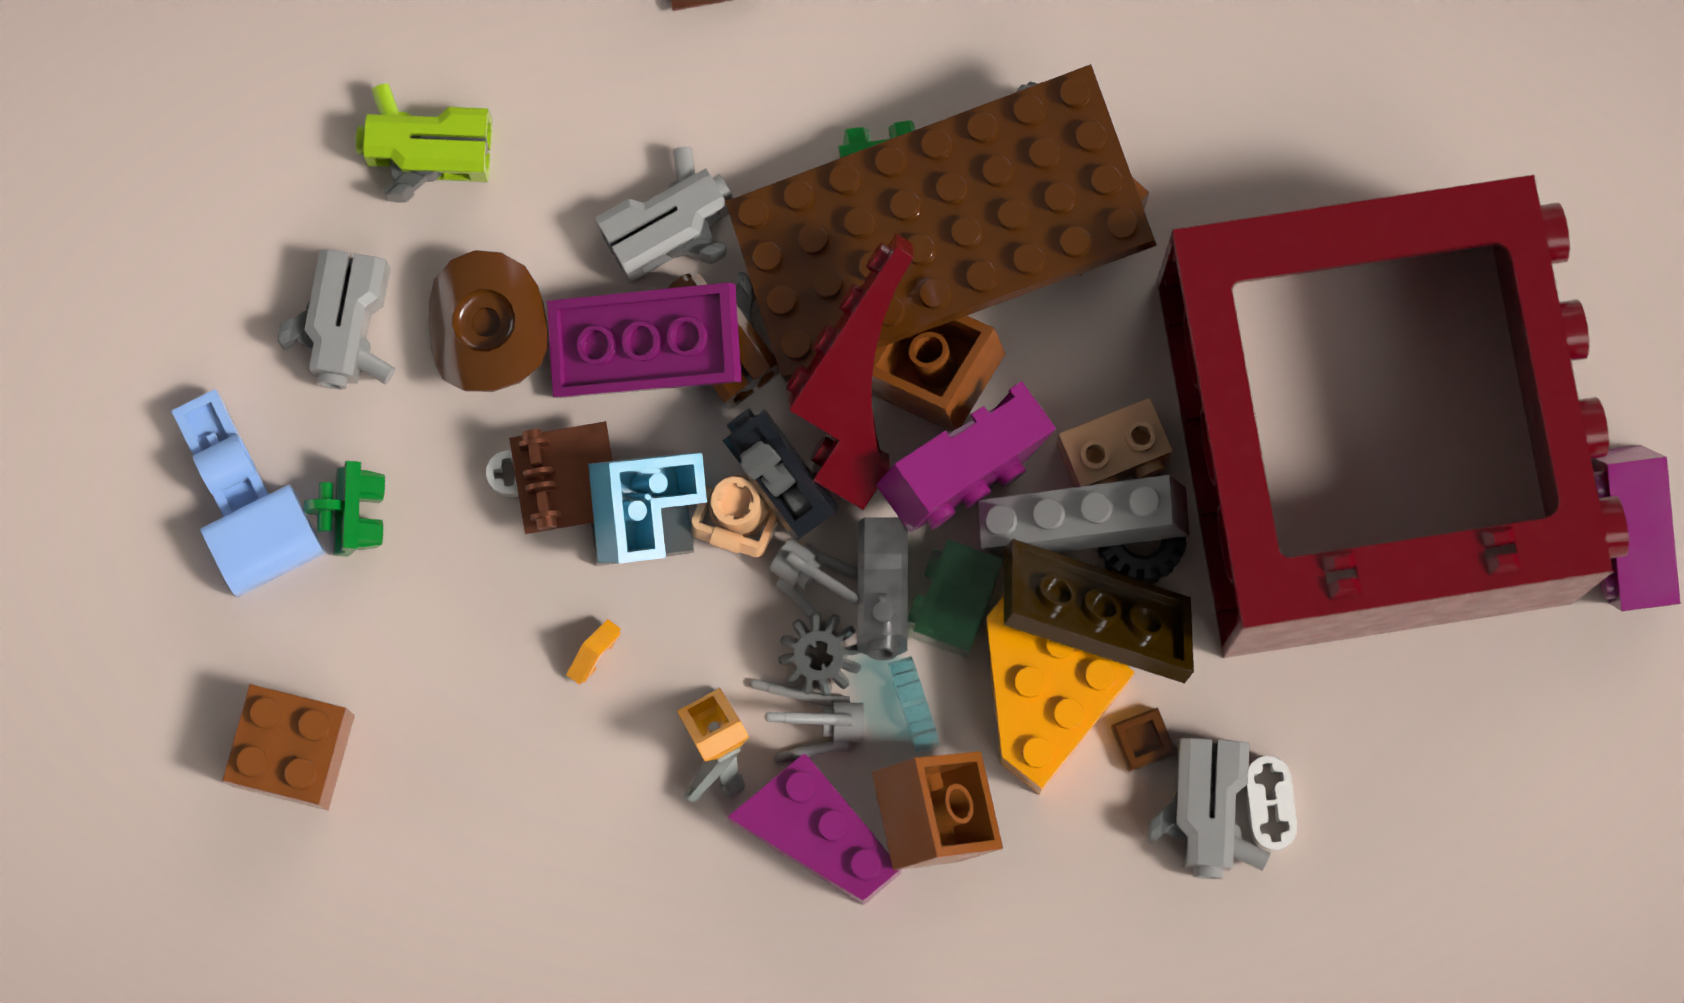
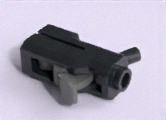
M748 408L726 425L731 434L722 441L737 459L748 479L795 542L837 511L839 508L837 502L825 487L813 481V472L765 409L755 415Z

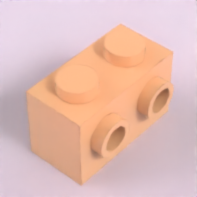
M1150 398L1058 434L1056 442L1074 487L1118 482L1135 474L1138 479L1152 477L1165 470L1163 463L1169 461L1173 452Z

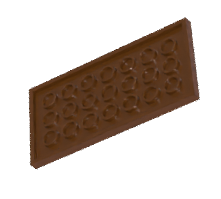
M1091 64L725 201L774 355L785 382L791 379L800 365L806 368L809 366L817 353L812 348L820 332L827 324L832 327L836 325L843 314L839 307L847 291L854 283L861 287L870 273V270L866 269V265L872 253L881 242L888 246L895 233L913 244L914 258L899 282L888 307L877 348L1157 246Z

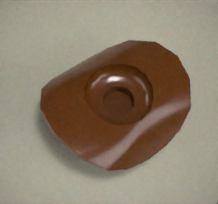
M474 250L450 260L434 279L429 298V331L434 363L444 381L465 392H495L520 384L541 366L547 350V320L538 285L525 265L502 252Z

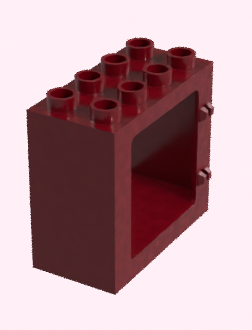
M1534 175L1172 229L1156 281L1223 658L1571 605L1613 572L1611 558L1624 557L1628 554L1629 532L1623 505L1618 496L1598 498L1591 459L1603 458L1608 455L1609 432L1605 411L1598 397L1579 399L1571 362L1587 359L1589 354V331L1586 315L1578 299L1559 302L1552 264L1567 262L1570 255L1567 219L1560 203L1540 205ZM1492 245L1545 518L1303 556H1283L1279 550L1233 296V287L1244 282ZM1513 544L1515 553L1494 555L1492 558L1486 559L1485 548ZM1355 569L1356 578L1338 579L1332 583H1327L1326 573Z

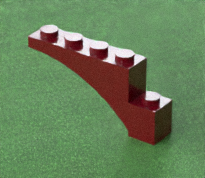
M896 233L888 246L881 242L874 250L866 265V269L870 270V273L861 287L854 283L847 291L839 307L843 311L840 319L834 327L827 324L823 328L812 350L817 352L807 368L800 365L796 369L786 387V390L790 392L789 411L832 436L830 438L824 435L811 454L810 460L814 462L813 481L862 510L865 509L877 491L878 487L876 484L890 469L889 454L880 449L872 409V377L875 351L884 317L899 282L914 258L913 244Z

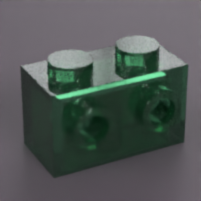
M947 539L943 551L933 549L924 574L925 577L932 579L926 597L916 595L908 616V623L915 625L913 639L969 658L1000 574L1003 559Z

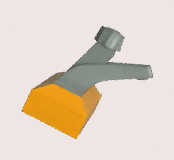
M718 688L677 711L704 759L701 768L684 794L686 800L696 802L717 778L721 781L719 786L726 796L738 795L745 787L743 777L738 773L737 753L741 751L740 746L749 736L721 688Z

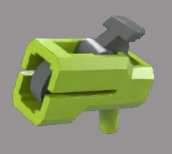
M388 83L377 85L371 89L380 115L367 114L365 126L358 125L356 131L357 154L364 155L368 166L391 167L394 182L383 190L389 201L406 203L425 182L435 180L488 182L491 155L487 153V150H491L492 117L488 108L448 107L438 117L411 116L407 112H399Z

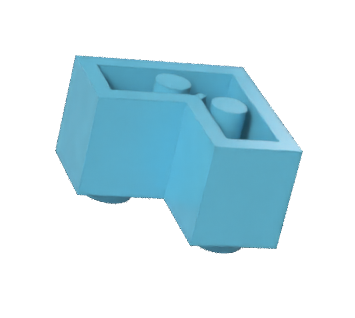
M702 453L672 454L588 464L598 563L620 564L666 558L661 508L707 503Z

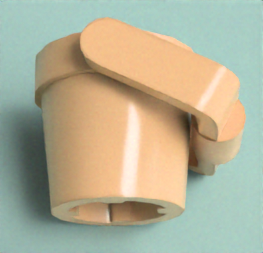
M735 474L724 478L715 488L706 486L707 503H699L691 522L692 535L697 539L709 542L712 546L737 554L740 552L753 557L764 555L779 519L745 474ZM708 506L712 521L716 524L715 527L702 524ZM763 530V533L759 541L747 538L750 536L757 535L760 531Z

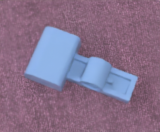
M216 389L171 411L193 454L195 465L223 515L222 518L200 528V531L222 576L236 597H240L326 554L307 514L304 513V508L294 488L288 484L270 494L268 493Z

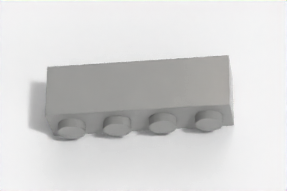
M1170 475L978 500L981 549L1000 560L1004 559V550L1012 539L1057 553L1189 536L1186 487Z

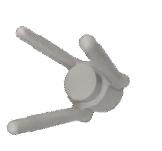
M790 539L777 553L770 566V571L780 578L776 587L789 595L809 619L810 614L817 611L798 590V585L806 589L816 580L851 603H858L859 596L820 570L822 565H825L847 576L858 579L857 567L824 554L809 543L802 546L797 541L795 542L794 539ZM822 618V626L826 628L827 622Z
M757 679L751 681L750 685L753 689L830 706L823 707V713L767 712L764 718L767 722L822 725L823 737H832V740L777 753L774 755L775 762L781 763L793 759L796 760L803 753H806L809 757L830 751H850V742H863V703H850V696L829 695L824 697L821 693L813 691L807 695L802 693L800 688Z

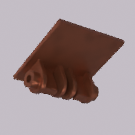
M603 421L542 432L541 429H531L523 431L522 436L510 437L509 441L525 535L594 523L588 464L613 461L607 422Z

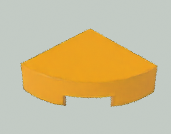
M607 619L582 644L566 675L579 685L582 682L585 683L597 669L595 665L600 656L608 648L611 650L621 634V628Z

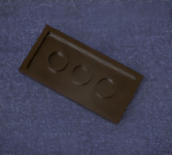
M1012 539L1004 550V626L1184 684L1194 673L1191 597L1016 539Z

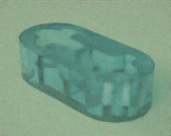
M912 656L887 663L916 753L940 745L936 727Z

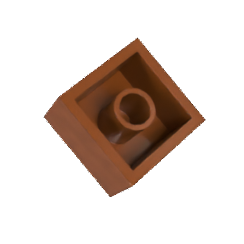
M965 316L877 348L872 377V392L875 397L952 432L963 425L1006 353L994 327Z
M249 684L222 781L235 788L329 811L355 715L345 707Z
M981 751L916 757L871 772L893 871L961 862L1003 849Z

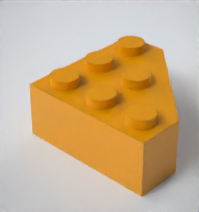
M1003 596L988 614L985 622L999 759L1003 767L1039 795L1128 685L1135 672L1125 664L1004 626Z

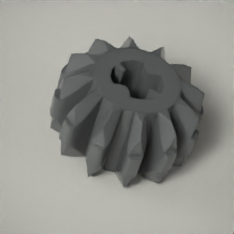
M811 613L810 625L812 631L808 629L803 621L797 619L792 623V627L800 637V640L790 635H784L780 640L784 646L794 649V653L779 656V664L787 665L795 662L797 667L788 673L786 680L792 683L801 675H804L806 677L802 685V693L808 695L811 693L817 680L819 681L822 696L831 695V677L840 688L846 689L850 682L841 669L856 674L861 670L859 663L847 659L848 655L861 653L857 651V643L847 646L844 641L853 636L856 629L851 625L838 634L835 630L840 622V616L837 614L831 615L826 628H823L820 613ZM820 641L828 644L827 653L833 656L832 663L830 664L828 661H825L821 664L822 667L814 664L815 655L809 652L810 645L812 644L815 648L821 644Z

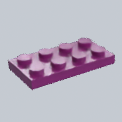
M727 282L547 301L553 398H572L741 382L736 287L734 283Z

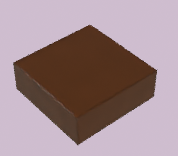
M1158 707L1111 725L1112 732L1129 773L1176 755L1175 748Z

